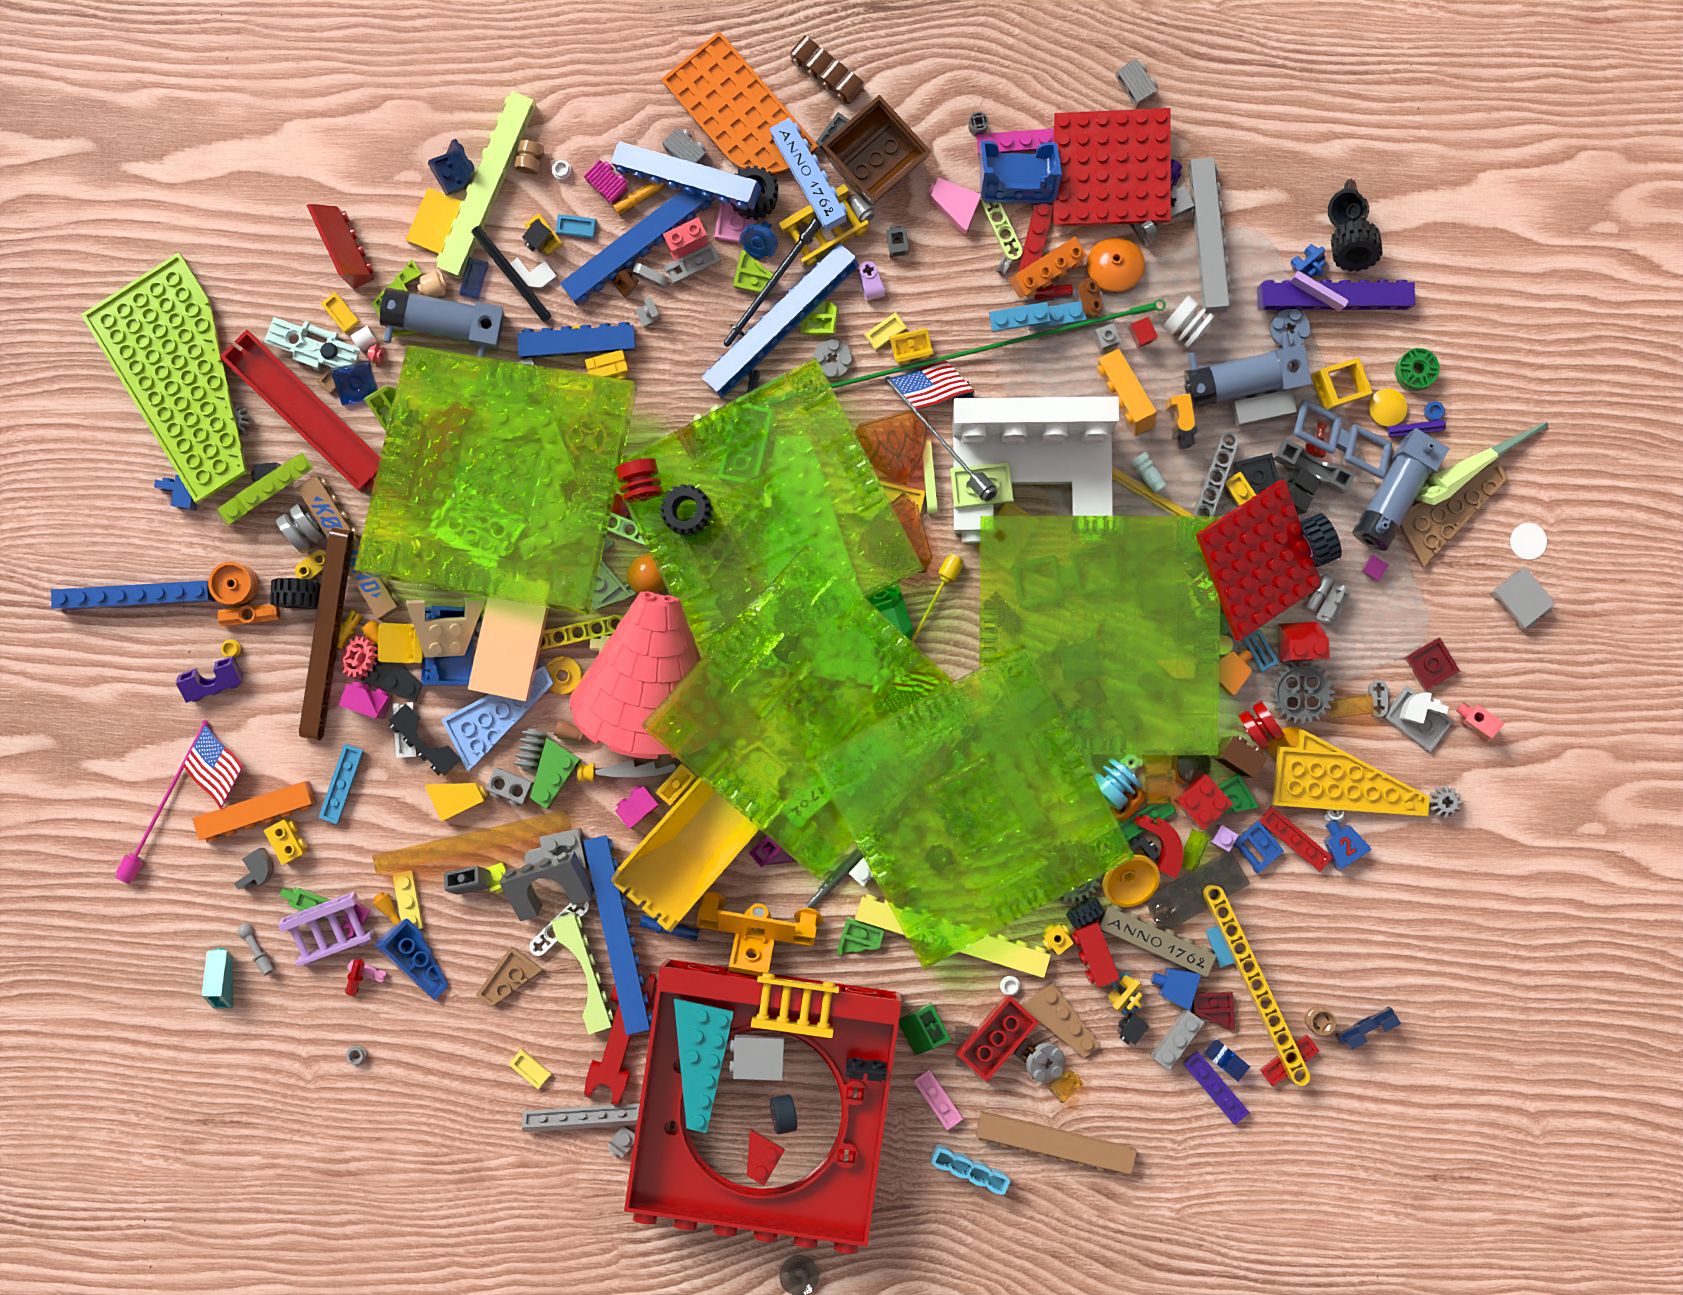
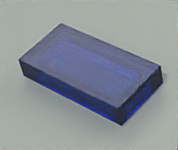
M469 257L459 295L479 300L489 265L488 262Z

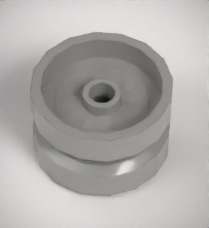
M299 503L290 509L292 517L283 514L276 519L280 530L302 554L311 548L310 540L318 543L325 538V534L317 521Z

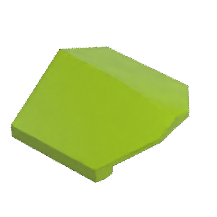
M822 301L801 322L800 333L819 337L835 334L839 308L831 301Z
M385 385L364 398L385 431L408 418V400L400 389Z

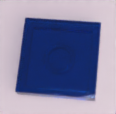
M369 361L335 367L330 370L342 406L363 402L365 397L378 390Z

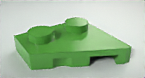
M847 917L836 954L841 955L852 951L860 952L865 949H879L885 929Z

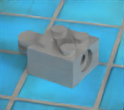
M581 828L539 837L541 847L531 849L525 854V863L534 864L544 858L550 859L564 852L570 853L575 851L583 868L589 866Z

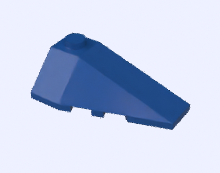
M405 918L387 931L374 947L427 995L436 1000L448 987V984L439 966L436 964L421 931L408 918Z

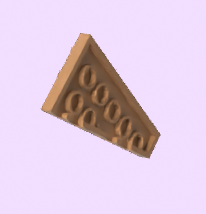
M1499 461L1479 471L1450 498L1435 505L1420 502L1409 509L1400 528L1421 567H1424L1438 553L1443 545L1457 533L1483 503L1508 479Z

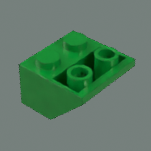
M932 1002L899 1018V1026L915 1056L935 1049L951 1040Z

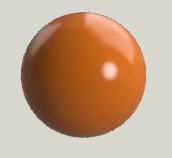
M654 554L638 556L631 562L627 571L629 586L638 595L640 592H652L660 595L667 589L671 579L668 564L664 559Z

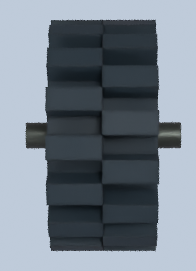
M1094 896L1085 901H1079L1074 908L1066 913V916L1074 928H1079L1087 924V922H1093L1092 919L1098 917L1104 909L1097 897Z

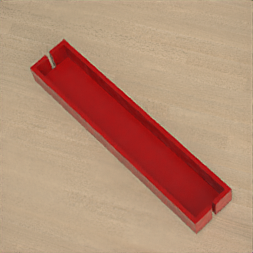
M246 329L234 341L243 349L240 351L231 344L219 357L345 479L364 494L368 489L365 486L389 464L265 344Z

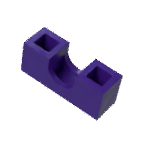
M234 655L215 662L213 671L216 676L214 678L207 679L202 677L197 668L179 674L176 685L185 702H197L204 696L216 695L224 689L238 687L242 683L243 673Z

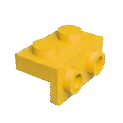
M927 328L889 336L896 363L906 364L911 362V359H927L931 354H934Z

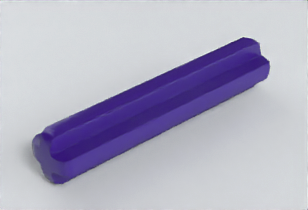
M1444 420L1389 426L1388 435L1390 438L1406 436L1415 428L1424 433L1442 432L1446 430V423Z

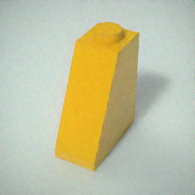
M479 783L428 784L425 786L441 822L487 801V791Z

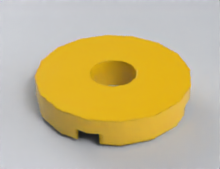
M556 657L546 665L554 681L549 690L555 694H571L583 676L577 661L570 657ZM561 670H565L568 673V678L565 681L558 679V673Z

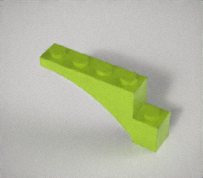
M301 452L217 508L216 513L228 527L314 468L303 452Z

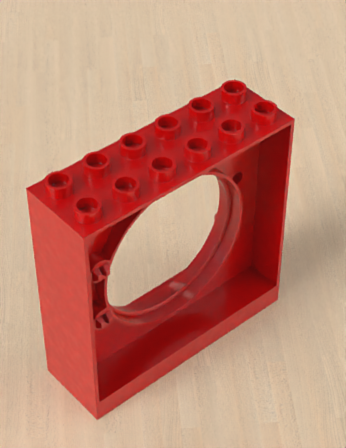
M666 959L661 964L658 975L624 1212L633 1213L632 1220L641 1224H656L657 1217L672 1218L673 1227L682 1230H696L698 1222L713 1224V1232L723 1236H736L738 1228L754 1230L753 1238L764 1242H776L778 1234L794 1236L793 1244L805 1248H816L818 1240L834 1242L833 1249L835 1251L846 1254H856L858 1246L867 1247L902 1002L900 992L835 983V986L839 987V992H832L828 1019L830 1027H833L832 1038L751 1027L752 1017H757L760 1011L763 983L757 982L758 976L728 971L729 967ZM774 974V978L823 984V981ZM771 984L767 1013L770 1019H777L780 1016L784 985ZM792 987L788 1010V1018L791 1022H797L800 1019L804 988ZM812 989L808 1015L809 1024L817 1025L820 1022L824 991ZM674 998L734 1011L728 1039L735 1035L752 1031L785 1033L808 1044L825 1060L839 1088L841 1122L831 1150L813 1171L803 1178L784 1186L752 1188L734 1183L722 1177L702 1159L686 1127L681 1069H679L680 1056ZM847 1058L887 1062L886 1080L881 1082L868 1081V1074L865 1073L863 1080L849 1079V1077L845 1076ZM853 1087H858L857 1098H853ZM672 1121L676 1122L674 1131H670ZM845 1150H850L848 1160H844Z

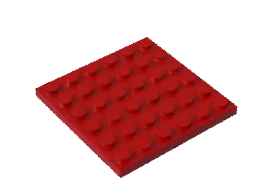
M1171 108L1054 113V143L1058 145L1062 172L1058 196L1054 200V227L1141 224L1148 220L1152 223L1171 222Z
M1286 480L1277 481L1195 534L1235 641H1241L1315 591L1321 583L1317 568L1310 557L1309 545L1302 534L1300 520Z

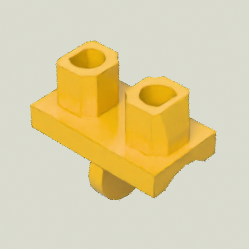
M1125 975L1120 984L1127 990L1120 995L1114 989L1108 995L1109 1000L1114 1004L1113 1007L1119 1012L1130 1000L1131 1002L1126 1006L1130 1011L1135 1005L1139 1008L1143 1006L1138 1002L1143 996L1141 993L1138 992L1133 998L1142 984L1137 979L1133 980Z

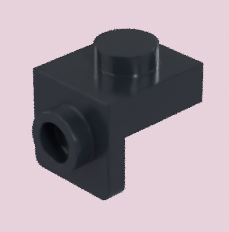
M1136 836L1128 842L1127 850L1130 852L1140 846L1151 860L1159 856L1156 852L1158 850L1156 845L1152 841L1148 842L1143 836L1140 838Z

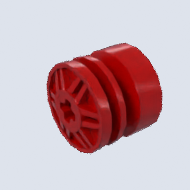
M643 458L632 460L615 468L618 481L620 483H627L620 488V492L625 493L622 495L623 502H644L663 494V487L659 486L661 480L659 478H652L659 473L656 459Z

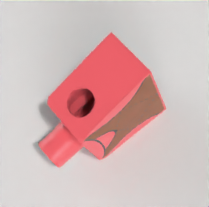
M1463 702L1456 710L1465 718L1462 724L1485 743L1493 739L1505 724L1479 705L1472 709Z

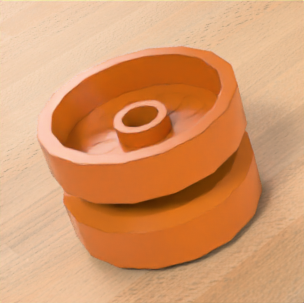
M224 562L217 565L211 572L208 579V588L211 595L218 602L230 606H244L256 597L259 590V580L256 573L249 567L236 562Z

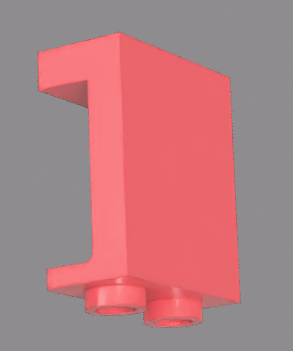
M699 217L663 234L674 261L709 245L706 232Z

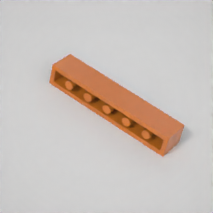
M303 781L194 817L192 820L198 840H206V843L218 840V836L225 834V837L236 834V830L240 828L244 830L256 827L255 823L261 821L262 824L273 822V817L279 815L281 818L293 815L292 811L299 809L300 812L312 809L311 805L316 804L310 781Z

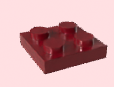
M1440 637L1405 656L1406 661L1424 691L1460 671Z

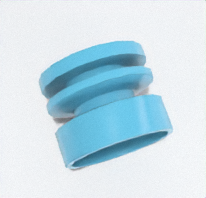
M1110 758L1108 763L1113 769L1111 770L1104 765L1102 768L1107 776L1104 777L1097 773L1089 784L1111 805L1120 810L1128 802L1127 797L1123 794L1124 791L1134 795L1136 792L1130 785L1132 784L1139 789L1142 784L1128 767Z

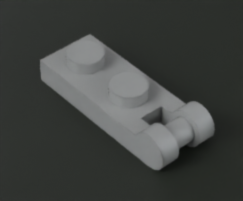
M711 243L665 265L664 269L671 277V284L676 285L682 280L721 261ZM681 267L683 272L677 274L676 268Z

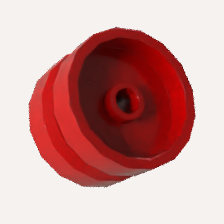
M1262 701L1253 705V710L1258 716L1256 719L1247 710L1238 715L1244 724V729L1261 750L1271 746V742L1266 736L1268 732L1276 741L1286 736Z

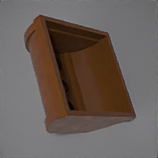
M880 94L821 145L836 171L870 205H875L922 161H925L932 152Z

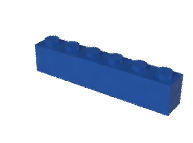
M620 322L618 326H611L609 323L599 324V327L592 328L591 325H581L580 329H572V326L561 327V330L542 328L539 332H534V329H524L522 333H517L518 354L521 359L611 353L618 350H623V352L637 351L635 327L630 325V322Z

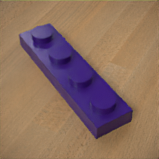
M1195 1051L1182 1063L1234 1125L1250 1113L1198 1051Z

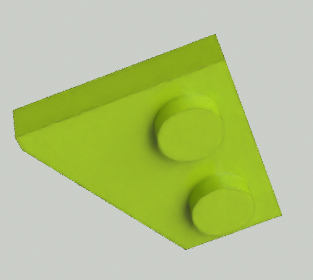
M741 250L733 287L760 293L773 274L766 270L757 260L755 261L749 256L746 251Z

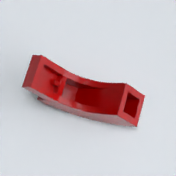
M1137 815L1134 823L1155 833L1160 840L1161 852L1155 863L1158 870L1176 879L1183 862V846L1178 833L1169 823L1159 817L1155 821L1146 815L1143 818Z

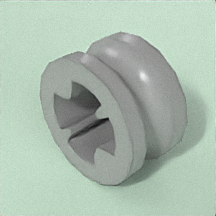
M1003 256L996 272L1001 271L1005 276L1012 259L1007 260L1006 256Z

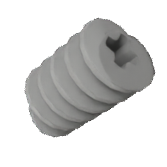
M528 728V730L522 731L526 738H520L519 740L524 743V746L517 747L522 753L515 755L520 761H514L513 763L523 768L535 770L532 767L539 766V763L534 759L541 758L536 752L543 751V748L538 744L545 743V740L540 737L546 736L547 733Z

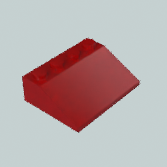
M306 205L339 276L353 289L373 281L372 273H374L370 262L366 263L364 259L366 253L362 245L358 246L356 242L358 236L354 228L350 229L348 222L350 219L346 211H342L338 206Z

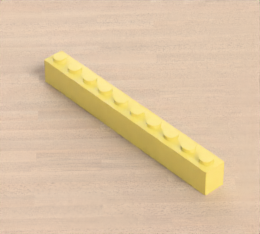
M866 894V897L861 896L855 920L1044 978L1051 956L1047 953L1046 948L1036 946L1034 949L1028 947V943L1017 940L1016 943L1009 941L1010 937L1001 934L995 937L990 935L991 932L979 928V931L971 929V925L962 922L960 925L952 923V919L942 917L940 920L934 918V914L923 911L922 914L915 912L916 908L907 905L901 908L896 906L897 903L885 899V902L878 901V897L871 894Z

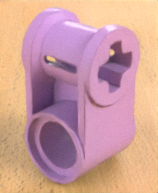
M870 261L864 262L860 267L859 277L866 301L885 296L884 286L876 265ZM866 268L871 271V275L868 276L867 273H864Z

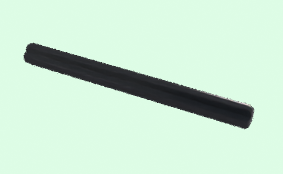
M480 226L474 227L471 230L473 236L543 322L548 321L551 318L548 310Z

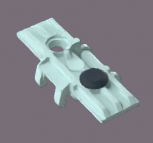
M273 317L264 340L267 344L292 352V359L295 363L302 364L303 362L313 366L314 370L320 372L322 370L321 364L351 374L361 351L360 348L338 341V332L334 331L332 333L313 326L308 321H305L301 327ZM310 332L327 338V342L324 344L307 338V334ZM292 334H298L299 341L296 344H291L289 341Z

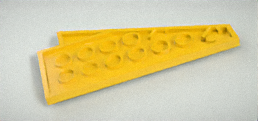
M1299 729L1297 747L1278 746L1272 799L1273 805L1428 816L1429 796L1303 729Z

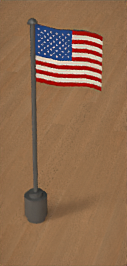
M948 361L930 364L911 373L892 378L886 376L884 382L888 383L971 476L969 487L981 500L985 502L992 500L997 494L996 486L983 472L974 474L918 412L920 409L936 406L957 396L975 393L969 384Z

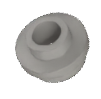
M359 1045L349 1048L346 1054L348 1062L355 1066L362 1064L367 1057L366 1050ZM355 1052L360 1053L359 1059L354 1057Z

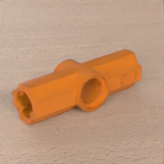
M264 604L218 610L217 616L220 627L280 620L281 612L279 607ZM251 610L253 616L250 620H247L246 613Z

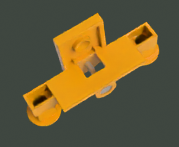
M706 891L697 901L702 907L699 908L696 927L735 933L728 971L756 976L769 973L775 940L813 947L816 926L823 922L820 912L812 908L797 910L794 913V919L797 923L772 919L771 913L763 904L752 905L745 914L723 911L720 909L726 906V900L721 894L714 891ZM754 953L756 957L749 958L746 954Z

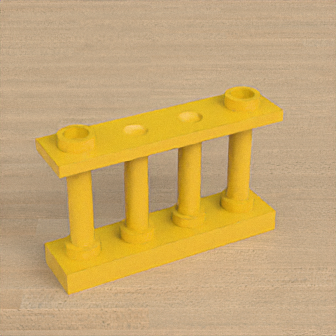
M845 184L835 189L838 194L836 199L839 204H844L848 212L846 215L854 227L845 233L840 225L833 228L837 238L828 243L821 231L818 230L815 238L821 247L812 253L807 245L802 248L801 252L804 257L801 259V265L803 267L806 265L812 266L818 261L819 257L828 253L832 248L843 244L856 235L859 237L867 232L869 222L865 220L860 223L847 202L849 190ZM811 205L779 223V229L783 235L786 233L791 234L796 243L799 241L797 226L802 223L808 225L811 219L816 216Z
M763 973L762 976H758L757 982L763 983L760 1011L757 1017H752L751 1027L832 1038L833 1027H830L828 1023L832 992H839V987L835 986L834 982L823 981V984L774 978L775 975L770 973ZM771 984L784 985L780 1016L777 1019H770L769 1015H767ZM792 987L804 988L800 1019L797 1022H791L788 1018ZM812 989L824 991L821 1018L817 1025L809 1024L810 1021H808Z

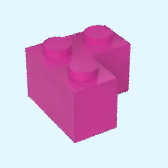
M638 785L630 792L631 796L628 800L625 797L616 804L618 808L615 812L629 829L661 805V802L648 786L642 787Z

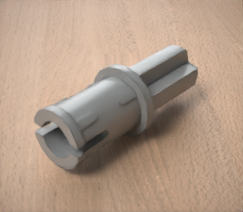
M1328 574L1323 575L1320 585L1306 603L1307 609L1315 612L1323 598L1328 596L1327 592L1335 582L1332 576Z

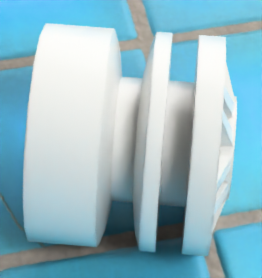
M1189 295L1162 326L1171 335L1180 330L1182 333L1178 338L1179 342L1185 336L1189 337L1184 344L1187 348L1199 340L1210 327L1214 317L1210 313L1204 320L1202 315L1206 312L1205 308L1197 314L1195 309L1198 306V302Z

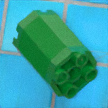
M884 583L868 590L869 595L866 596L864 594L862 600L877 646H882L883 650H889L894 646L910 643L915 633L899 585L895 584V587H891L890 583Z

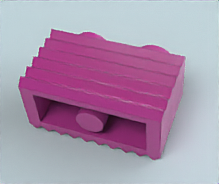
M599 159L586 172L584 178L612 205L628 192L629 189L626 185L628 182L621 174L617 176L613 172L614 168L607 161L603 163Z

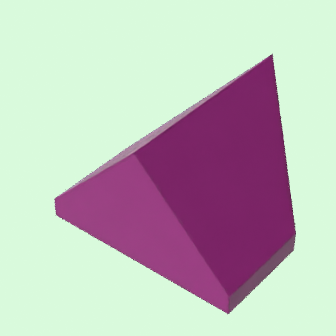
M772 833L749 852L761 867L764 865L797 862Z

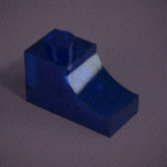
M1216 1038L1204 1051L1208 1058L1237 1082L1251 1067Z

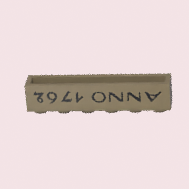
M1114 904L1111 907L1105 906L1098 921L1102 930L1208 977L1217 956L1212 953L1213 949L1202 945L1201 948L1194 945V940L1185 936L1183 940L1175 937L1177 933L1167 928L1164 932L1158 929L1159 925L1148 920L1147 923L1140 921L1141 916L1132 912L1129 915L1122 913L1123 908Z

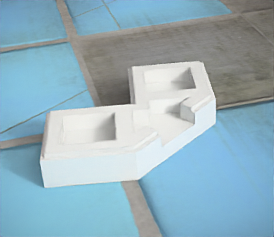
M519 258L510 263L528 287L543 289L557 278L545 261L531 272L526 269Z

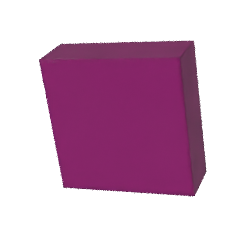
M1372 554L1361 572L1378 582L1389 564Z

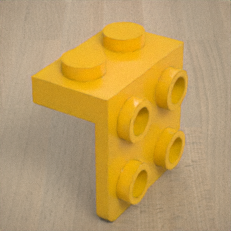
M379 624L377 654L379 662L422 663V659L425 656L413 624Z

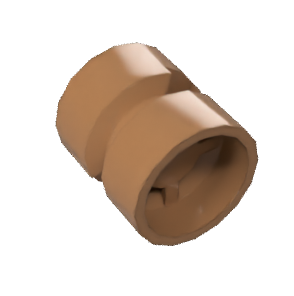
M520 140L517 150L520 155L516 157L514 168L526 174H539L541 163L538 159L542 158L544 146L537 142Z
M1312 1007L1305 1014L1306 1026L1318 1035H1329L1336 1028L1335 1016L1322 1007Z

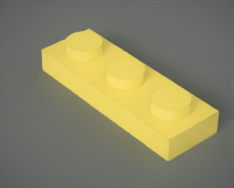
M410 870L392 874L401 921L408 918L418 929L424 928L414 871Z

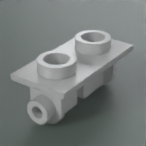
M1333 583L1316 618L1333 627L1351 593L1347 591L1348 588Z

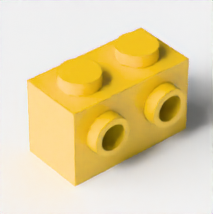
M284 819L264 830L282 865L289 864L308 853L305 840L299 837L297 833L298 827L290 819Z

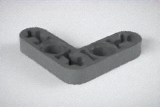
M1150 220L1141 224H1129L1146 248L1156 243L1159 233Z

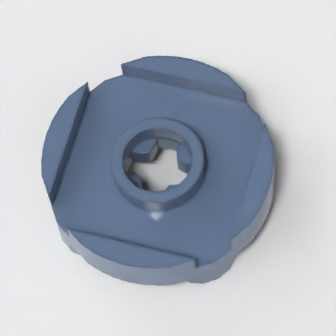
M1286 309L1279 312L1271 323L1270 335L1272 340L1277 345L1282 346L1280 333L1286 332L1287 324L1294 326V333L1291 334L1288 331L1290 346L1304 343L1310 334V324L1307 317L1298 309Z

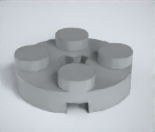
M837 339L825 340L815 349L813 354L814 367L823 377H842L850 368L851 352L843 342ZM830 354L837 356L836 363L827 362Z
M1050 1042L1039 1044L1035 1047L1036 1051L1033 1055L1030 1054L1026 1063L1027 1071L1038 1082H1047L1054 1078H1059L1063 1073L1064 1052Z

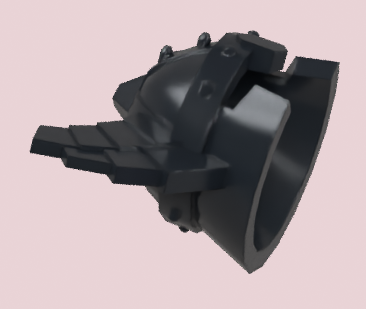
M1352 178L1348 179L1344 183V189L1335 193L1329 202L1328 217L1330 222L1337 228H1341L1342 224H1348L1350 221L1356 222L1361 220V222H1364L1369 215L1370 206L1367 199L1356 190L1355 180H1352Z

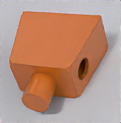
M1244 649L1239 655L1234 651H1230L1208 666L1204 671L1229 696H1234L1252 672L1247 663L1254 656L1247 649Z

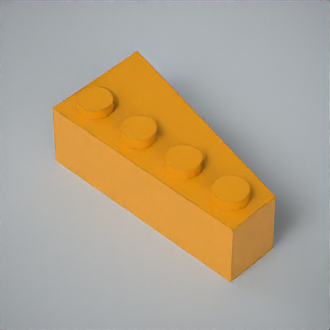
M1118 348L1099 358L1098 367H1096L1098 374L1101 378L1104 377L1106 387L1113 397H1119V409L1134 437L1155 427L1156 410L1120 349Z

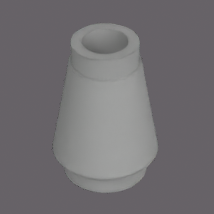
M858 194L849 199V203L859 221L867 220L869 222L874 218V208L859 197Z

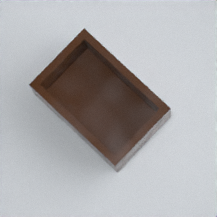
M1239 735L1237 737H1222L1210 756L1243 778H1255L1267 760V757L1263 755L1265 753L1263 750L1256 746H1248L1246 744L1248 741Z

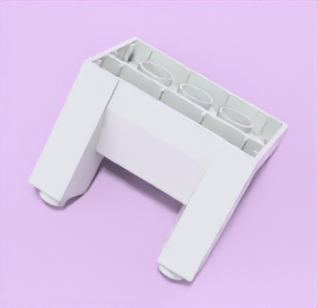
M1119 397L954 398L953 451L967 467L1009 462L1012 485L1072 484L1073 529L1079 533V542H1103V533H1109L1113 528L1112 432L1119 422ZM953 457V468L962 467ZM953 500L954 534H962V543H985V533L994 529L993 504L954 508Z

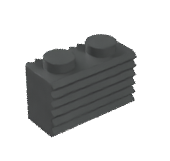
M477 865L444 873V889L452 894L459 895L491 887V871Z

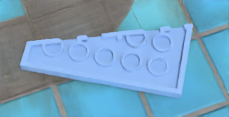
M546 666L535 671L529 702L489 694L441 719L468 772L554 684Z

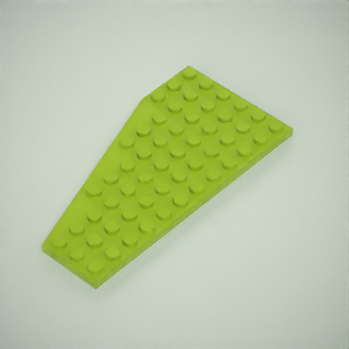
M178 252L81 314L192 499L195 503L199 504L247 473L224 362L219 357L222 353L211 302L185 259Z

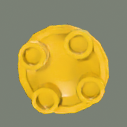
M1381 389L1373 395L1368 403L1370 415L1379 426H1395L1403 421L1407 414L1408 406L1406 399L1395 389Z

